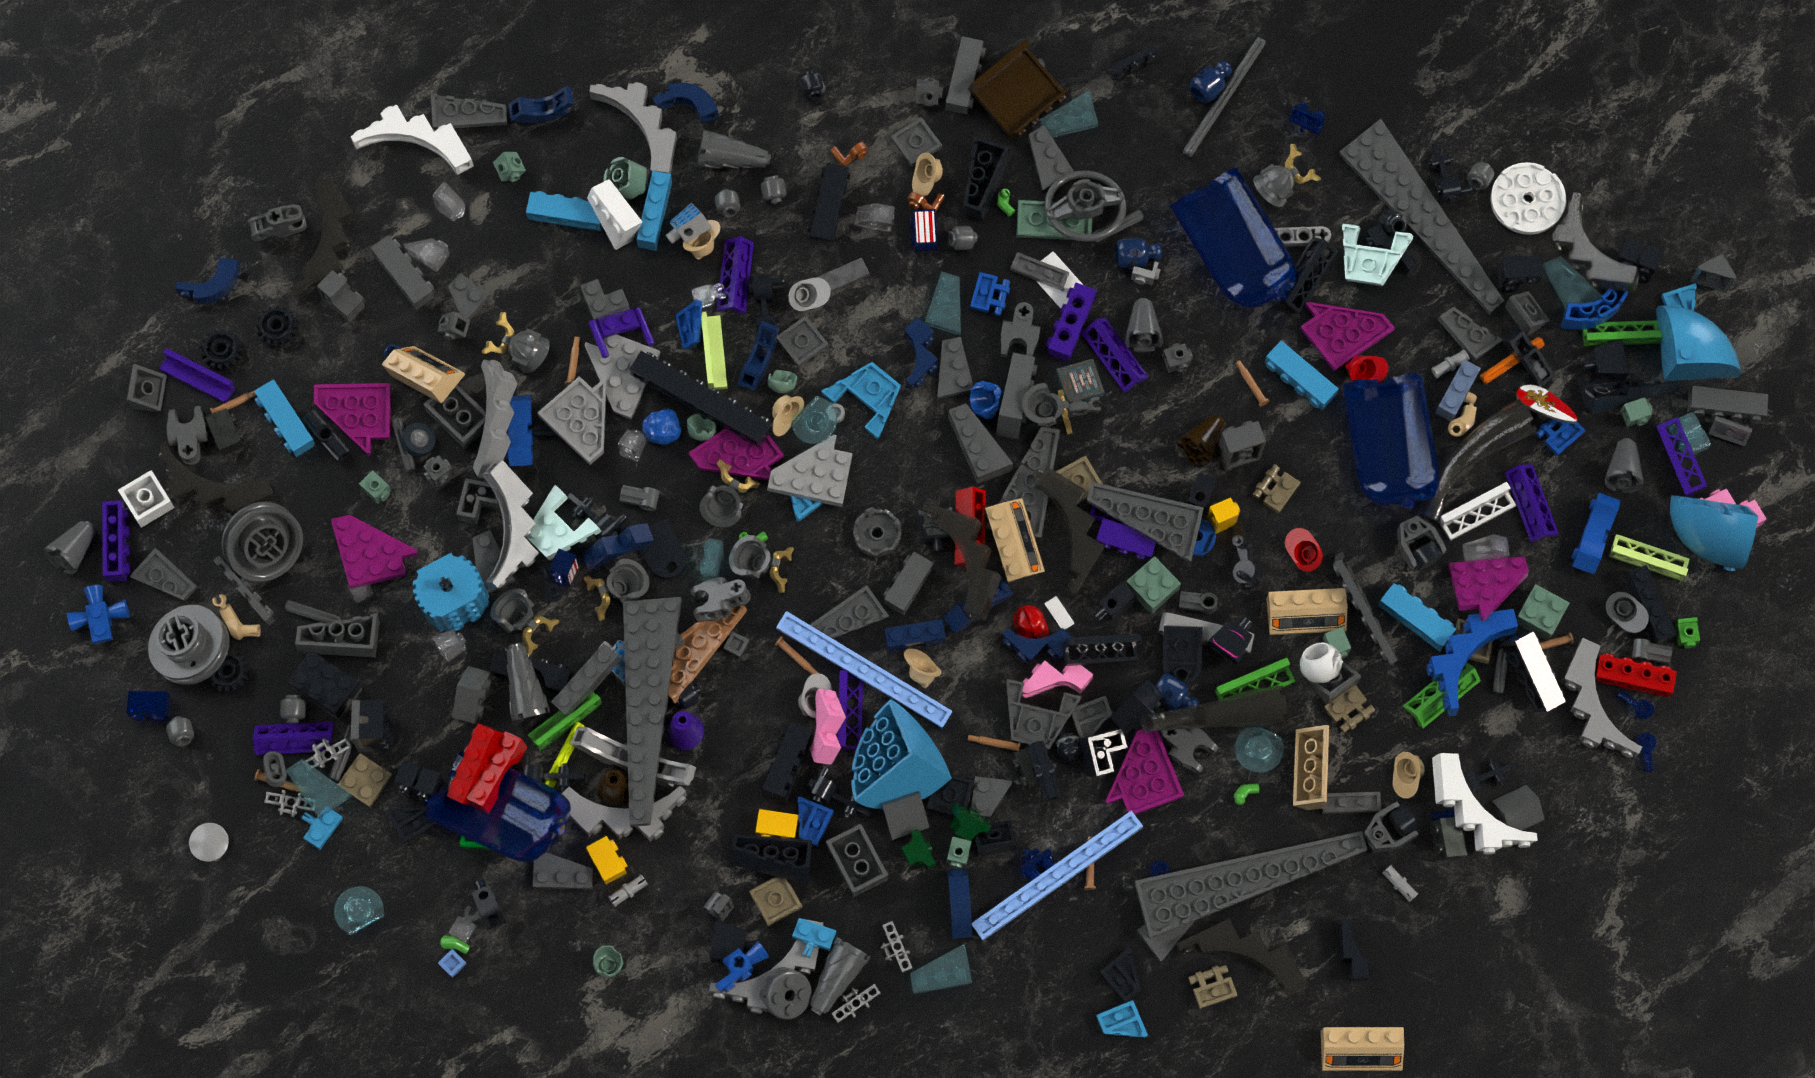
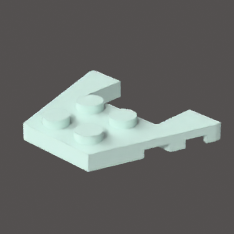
M1343 224L1345 279L1351 282L1383 286L1411 243L1413 235L1395 232L1390 250L1356 245L1361 228L1356 225Z
M556 485L552 488L535 516L534 522L536 524L532 527L533 531L527 536V539L548 560L553 559L557 551L560 555L571 549L570 546L578 542L582 543L592 534L597 535L601 532L600 528L590 518L573 531L554 512L568 499Z

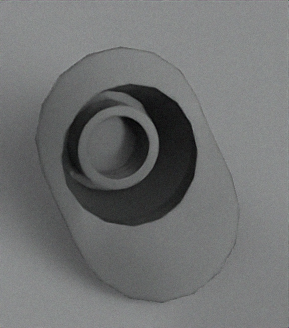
M1617 592L1608 598L1606 602L1607 614L1624 630L1636 633L1642 631L1647 626L1649 620L1648 612L1632 595L1626 592Z

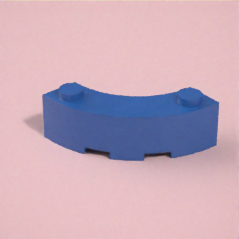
M1613 279L1607 292L1597 301L1583 304L1569 302L1564 311L1560 328L1583 330L1603 324L1619 310L1632 283Z
M531 395L512 396L510 405L514 415L508 427V437L511 443L506 452L505 461L509 460V466L532 465L533 451L531 449L533 434L532 429H529V426L532 425Z
M1598 493L1596 499L1592 498L1589 505L1591 512L1579 546L1574 548L1571 556L1574 559L1573 567L1595 574L1606 544L1605 541L1608 533L1605 532H1610L1619 510L1620 500Z

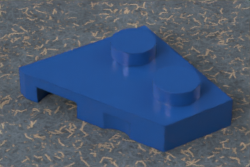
M695 300L675 315L682 346L685 350H690L700 343L702 300Z

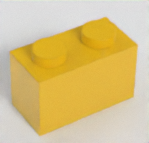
M1231 497L1210 506L1207 520L1212 524L1215 534L1235 525L1240 512L1239 506L1236 502L1232 501Z
M759 809L756 836L795 839L798 815Z
M605 836L586 847L606 885L627 874L625 868L628 866L622 856L618 857L615 852L618 848L613 839L609 841L608 837Z

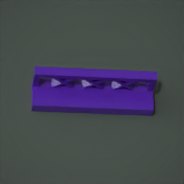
M741 236L725 240L717 302V311L719 312L733 310L740 314L746 313L754 242ZM735 244L734 250L730 253L731 245ZM733 261L732 267L728 270V265ZM731 279L730 285L726 288V283ZM729 296L728 304L724 305V300Z
M1106 318L1096 319L1081 333L1124 393L1128 392L1136 383L1143 382L1148 378V375ZM1093 329L1098 333V340H1093L1089 334ZM1102 344L1108 346V355H1104L1101 351ZM1113 359L1119 361V370L1114 369L1112 366ZM1123 373L1128 374L1132 379L1128 385L1123 381Z
M165 348L163 354L166 358L159 368L161 372L222 403L228 402L235 390L231 380Z
M1678 417L1657 425L1659 434L1686 497L1694 496V492L1706 488L1707 485ZM1676 423L1679 429L1676 437L1668 434L1666 427ZM1677 440L1686 445L1683 454L1674 449ZM1684 457L1693 462L1690 471L1682 468L1681 464ZM1691 475L1699 477L1702 484L1691 488L1689 484Z
M1518 465L1505 472L1530 541L1537 542L1544 537L1558 535V530L1533 465Z
M840 670L839 702L846 717L838 730L840 751H856L857 746H846V738L853 734L858 739L859 744L862 737L863 681L859 679V686L852 691L847 686L848 679L859 678L848 674V670ZM852 696L859 701V705L853 710L847 705V701ZM852 714L858 720V724L853 729L846 723Z
M334 723L255 725L253 734L255 755H264L270 751H276L280 754L315 752L312 750V745L316 744L317 746L322 743L323 738L329 740V745L332 746L334 745ZM321 747L319 751L322 752L326 750V747Z

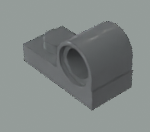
M715 891L703 908L723 922L734 908L731 898L725 893L721 895Z

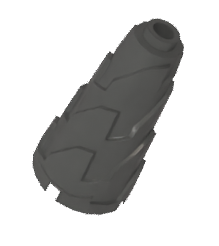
M703 129L697 167L765 168L766 165L770 164L771 154H768L767 150L746 144L744 141L728 138L726 135Z
M520 643L509 645L507 650L508 664L506 666L510 684L509 706L512 721L550 712L546 695L543 694L525 647L521 646Z
M836 937L819 977L818 985L810 999L811 1003L809 1005L812 1006L810 1010L820 1016L822 1012L824 1014L829 1012L838 997L869 961L870 956Z

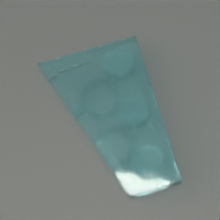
M1089 91L1040 119L1041 127L1044 125L1052 137L1098 127V120Z
M1561 256L1544 263L1543 268L1565 308L1569 302L1576 304L1593 303L1602 297Z
M941 272L925 320L926 325L961 335L960 277Z
M303 759L286 769V773L318 818H321L325 813L330 812L352 797L350 793Z
M965 944L910 973L913 994L972 984Z

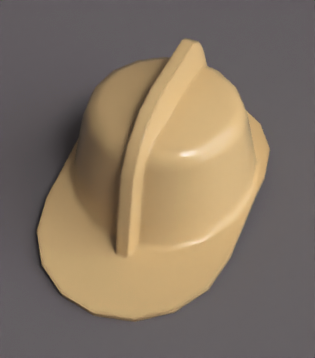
M930 153L919 155L912 180L913 192L923 197L931 192L934 183L940 180L943 173L940 160L935 159Z
M707 220L711 228L688 243L683 242L684 249L690 251L697 260L710 254L714 249V239L720 232L721 226L719 222Z
M784 395L775 402L772 411L774 417L772 431L774 435L782 436L789 430L803 410V398L799 396L792 398Z
M907 649L904 652V658L910 665V678L923 688H927L935 677L941 675V670L927 654L917 649Z
M1402 752L1395 758L1393 788L1397 795L1402 798H1410L1418 790L1420 779L1425 771L1424 764L1419 756L1409 752Z

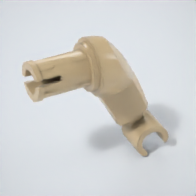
M1468 392L1464 402L1469 405H1464L1461 416L1449 423L1448 431L1451 435L1456 437L1462 436L1474 425L1477 409L1473 406L1477 399L1475 394Z
M219 595L222 600L221 603L215 597L212 599L215 606L221 607L219 610L221 618L234 639L241 640V638L246 636H260V625H243L231 605L225 604V595Z

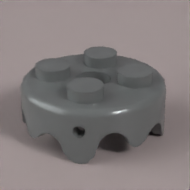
M873 507L866 509L856 519L854 524L853 536L855 543L863 553L873 557L890 554L897 548L901 539L899 519L887 509L878 510ZM875 529L883 532L880 538L873 537L872 532Z
M780 967L778 973L767 977L765 988L760 991L759 995L770 1014L781 1019H793L806 1010L810 1003L812 991L805 975L790 968ZM791 990L792 996L786 1000L785 993Z

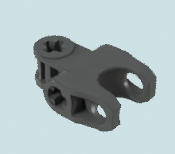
M295 204L271 209L266 215L255 216L248 220V226H250L252 232L251 238L254 241L264 240L273 236L283 238L304 231L307 228L301 206ZM291 210L299 212V214L288 215ZM301 220L303 221L300 227L296 228L292 226V224L297 223Z
M1022 302L1016 306L1013 322L1003 320L1000 339L1001 357H1006L1009 347L1015 343L1025 346L1026 355L1033 357L1038 346L1041 326L1032 325L1033 307L1029 303Z
M195 406L194 418L186 424L178 422L175 409L169 410L166 426L169 446H178V452L182 461L187 465H195L201 457L200 443L209 441L208 427L201 406Z
M717 577L706 580L690 590L694 600L708 599L704 605L697 607L693 611L696 620L701 622L727 618L731 615V608L743 606L751 599V594L746 589L745 583L739 579L727 582L725 578Z
M1168 721L1163 724L1160 731L1162 741L1172 748L1168 752V757L1180 767L1198 775L1203 770V767L1194 759L1193 751L1204 749L1211 754H1215L1219 748L1203 730L1194 724H1190L1185 730L1178 723ZM1173 730V734L1167 735L1168 731Z

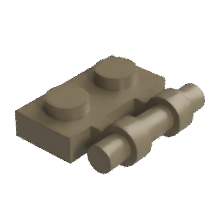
M1273 465L1265 473V478L1262 482L1256 485V490L1252 495L1257 499L1262 494L1266 496L1263 504L1279 514L1301 482L1284 472L1282 477H1279L1277 473L1280 468L1277 465ZM1271 481L1276 483L1272 490L1267 488Z
M1356 685L1324 706L1325 711L1335 723L1342 719L1344 724L1340 726V729L1343 733L1349 729L1353 730L1356 724L1362 720H1367L1370 718V714L1375 712L1372 705L1363 708L1362 704L1367 699ZM1356 710L1358 714L1350 718L1348 714Z
M1217 965L1212 967L1211 970L1199 971L1195 975L1188 977L1190 984L1198 982L1200 986L1193 989L1199 1009L1238 996L1231 977L1225 979L1222 977V974L1228 972L1226 965L1220 967ZM1216 978L1217 982L1206 985V979Z

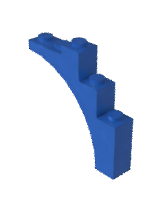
M1514 609L1494 611L1485 621H1481L1480 614L1468 615L1464 623L1465 634L1450 636L1445 644L1446 655L1431 657L1429 664H1427V673L1429 676L1431 675L1432 682L1439 681V690L1444 695L1443 708L1447 710L1448 716H1456L1459 710L1458 680L1466 662L1487 643L1515 634L1518 624Z

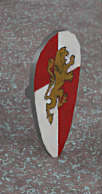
M1524 385L1517 390L1516 398L1519 403L1536 412L1539 418L1546 416L1565 423L1574 424L1577 422V416L1571 408L1546 389L1535 385Z

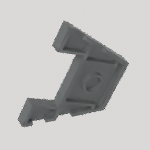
M1007 678L1011 740L1026 744L1044 741L1046 748L1050 749L1074 708L1079 703L1081 696L1064 692L1059 712L1020 703L1024 682Z

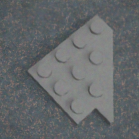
M613 335L604 339L609 357L602 358L597 346L585 342V348L599 380L606 379V396L613 413L632 420L647 384L631 376L629 368L640 351L654 354L657 360L660 356V351L625 337Z
M579 376L538 412V416L591 465L604 453L607 383L606 379H603L595 387L591 388Z
M832 435L773 469L770 473L767 491L842 507L852 453L835 450L834 446L837 435Z

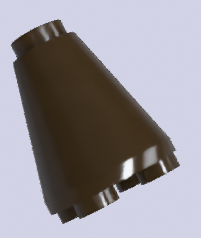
M1215 414L1182 435L1177 443V447L1187 456L1189 463L1193 465L1197 463L1205 465L1210 463L1220 441L1221 434L1225 429L1226 422L1224 418Z
M612 769L606 771L600 777L597 783V793L599 799L608 807L620 808L629 803L628 772L621 769Z

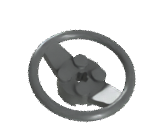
M1075 171L1063 175L1051 185L1045 197V213L1050 224L1063 236L1077 241H1097L1110 236L1120 227L1126 215V200L1121 188L1109 177L1094 171ZM1091 178L1101 181L1108 186L1102 187L1100 184L1097 185L1090 182L1089 179L1079 180L1073 184L1068 195L1052 205L1055 192L1060 186L1070 180ZM1119 204L1116 220L1107 229L1098 233H1075L1066 229L1058 222L1072 215L1078 220L1094 218L1102 214L1104 206Z

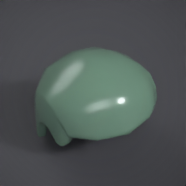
M775 370L772 376L769 374L767 384L774 392L779 394L789 393L796 386L797 375L789 371Z
M700 414L692 415L687 419L688 434L695 440L706 441L711 439L716 433V423L709 419H703Z
M611 945L601 946L593 956V967L599 975L605 978L614 977L621 971L623 966L622 955Z

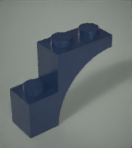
M918 317L904 330V336L911 343L916 355L915 368L906 382V387L911 391L921 387L925 382L924 378L928 374L932 375L938 368V359L926 349L934 341V331Z
M647 523L628 526L619 535L601 537L582 554L588 572L595 571L603 564L619 556L645 549L654 539Z
M1003 579L982 586L967 601L957 604L943 618L953 632L956 633L966 629L978 617L997 604L1009 599L1014 593Z
M1008 628L1001 636L1003 644L1009 649L1012 647L1017 652L1016 656L1022 662L1027 661L1028 663L1044 648L1047 649L1046 653L1052 659L1060 660L1063 657L1062 643L1067 638H1073L1063 628L1051 636L1040 639L1019 636Z

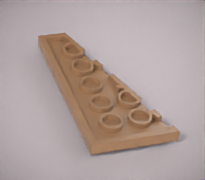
M744 605L731 608V615L727 618L717 621H698L680 634L685 644L675 650L669 683V698L674 703L679 699V694L694 680L747 612Z

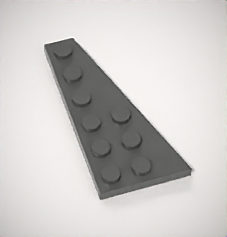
M1046 427L1040 428L999 502L1000 504L1022 498L1034 538L1040 540L1060 433L1058 429ZM990 522L985 526L987 531H992Z
M1091 482L1087 497L1089 504L1191 563L1204 510L1203 507Z
M1341 551L1335 554L1333 569L1338 577L1342 576V585L1347 594L1351 592L1353 596L1352 603L1356 610H1361L1363 614L1361 619L1366 627L1370 626L1373 632L1370 635L1374 643H1379L1382 650H1380L1383 659L1385 661L1388 660L1392 664L1397 661V656L1387 636L1382 633L1378 619L1373 617V609L1357 580L1354 582L1355 576L1351 567L1348 564H1344L1343 558L1345 556Z

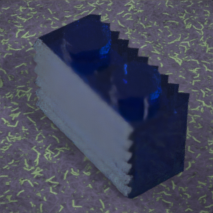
M128 691L126 713L132 720L142 721L143 718L163 721V718H169L170 694L166 691Z

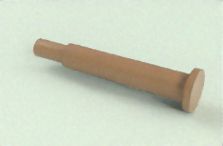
M574 337L567 381H565L566 386H569L575 380L580 337Z
M1240 360L1237 361L1235 364L1259 401V406L1266 405L1269 399L1264 397Z
M254 391L248 394L245 393L214 409L210 408V411L213 414L225 408L229 410L250 400L256 394Z
M1570 632L1566 636L1543 641L1539 644L1543 650L1566 643L1573 644L1574 640Z
M783 636L778 639L775 646L778 645L809 673H818L811 667L809 662L783 640Z
M968 736V741L1020 751L1021 742L1013 743L983 736Z
M258 769L254 780L267 782L265 773ZM289 781L280 786L291 791L307 793L306 788Z
M1094 863L1086 868L1085 890L1096 889V886H1094Z

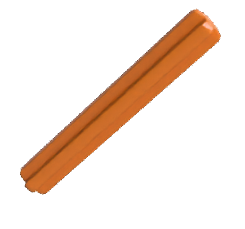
M1539 337L1531 341L1532 345L1537 346L1538 349L1545 345ZM1510 355L1482 373L1480 379L1483 383L1487 384L1518 364L1519 361L1513 355Z

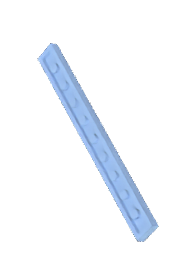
M785 612L776 627L777 630L840 668L848 670L850 674L938 727L943 728L950 717L952 710L789 612Z
M1130 811L972 923V927L982 941H984L1141 830L1143 825L1134 813Z

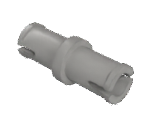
M1463 349L1452 357H1446L1445 361L1432 367L1431 371L1438 379L1450 370H1456V367L1461 365L1463 360H1470L1469 355Z
M1392 865L1382 873L1394 885L1393 888L1395 890L1398 889L1408 902L1418 895L1406 882L1407 879L1402 877Z
M639 875L636 879L628 884H623L621 889L608 896L610 901L618 897L617 900L612 902L613 906L616 907L627 898L634 897L637 891L647 886L646 880L638 884L644 877Z

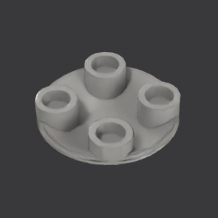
M205 823L194 829L189 839V847L192 854L197 859L206 862L218 861L226 852L229 844L228 834L220 825L215 823Z

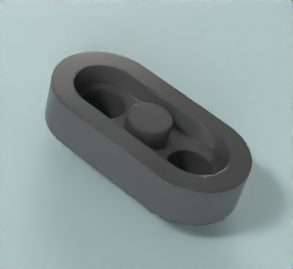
M276 751L266 753L263 758L266 781L270 786L280 787L285 784L287 776L283 756Z

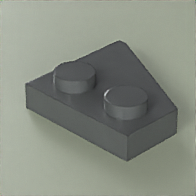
M461 273L448 286L459 313L469 320L489 299V295Z
M1106 696L1076 706L1071 717L1079 739L1093 735L1112 715V711Z
M975 776L971 808L978 811L980 816L990 818L1011 787L1012 780Z

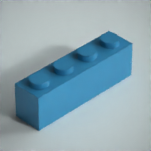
M657 171L652 172L641 219L642 224L637 236L638 248L657 250L672 185L671 174Z
M542 191L530 192L526 210L528 220L601 231L602 224L589 201L579 197L566 198L560 194H554V196L547 195Z
M1280 341L1266 356L1265 363L1267 368L1272 372L1278 373L1286 384L1290 383L1300 396L1304 395L1309 399V403L1313 407L1323 410L1337 395L1339 388L1283 341Z
M274 379L254 391L257 396L254 400L259 408L264 407L266 410L264 415L269 423L273 422L276 428H274V431L278 437L285 439L286 443H284V446L289 454L293 452L298 457L316 446Z
M1393 583L1378 604L1380 608L1438 651L1442 650L1449 637L1456 631L1452 622L1447 619L1443 620L1434 609H1428L1418 597H1412L1401 585Z

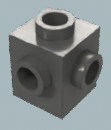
M934 78L917 79L916 103L925 106L938 105V98H942L943 87H939V81Z
M457 312L442 314L437 332L443 334L445 339L452 341L458 338H465L470 320Z
M1176 343L1169 346L1168 349L1163 351L1162 355L1168 373L1187 370L1190 367L1191 359H1193L1190 348L1187 349L1185 343L1181 345Z
M439 455L436 458L428 459L425 463L426 465L423 466L425 478L429 483L433 482L436 487L445 484L452 477L450 463L447 459L442 460Z

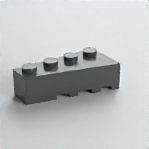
M374 613L370 614L371 616L365 617L356 616L353 619L342 621L338 619L324 624L321 622L297 626L295 642L297 651L303 654H308L312 650L316 654L376 658L380 624L378 614Z

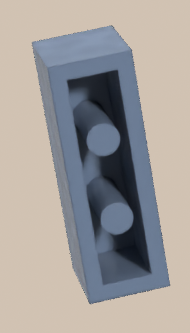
M1463 360L1435 414L1450 422L1455 418L1481 369L1480 367Z

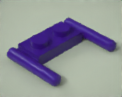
M640 307L588 322L602 358L609 357L603 338L635 330L638 327L641 328L647 345L652 346L654 344L653 337Z

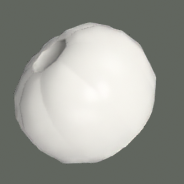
M1327 643L1313 644L1306 648L1301 656V673L1313 683L1329 682L1339 675L1343 663L1342 656L1333 645Z

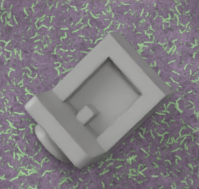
M1159 262L1154 263L1152 271L1134 266L1131 280L1141 285H1153L1154 279L1158 280L1161 269H1158Z

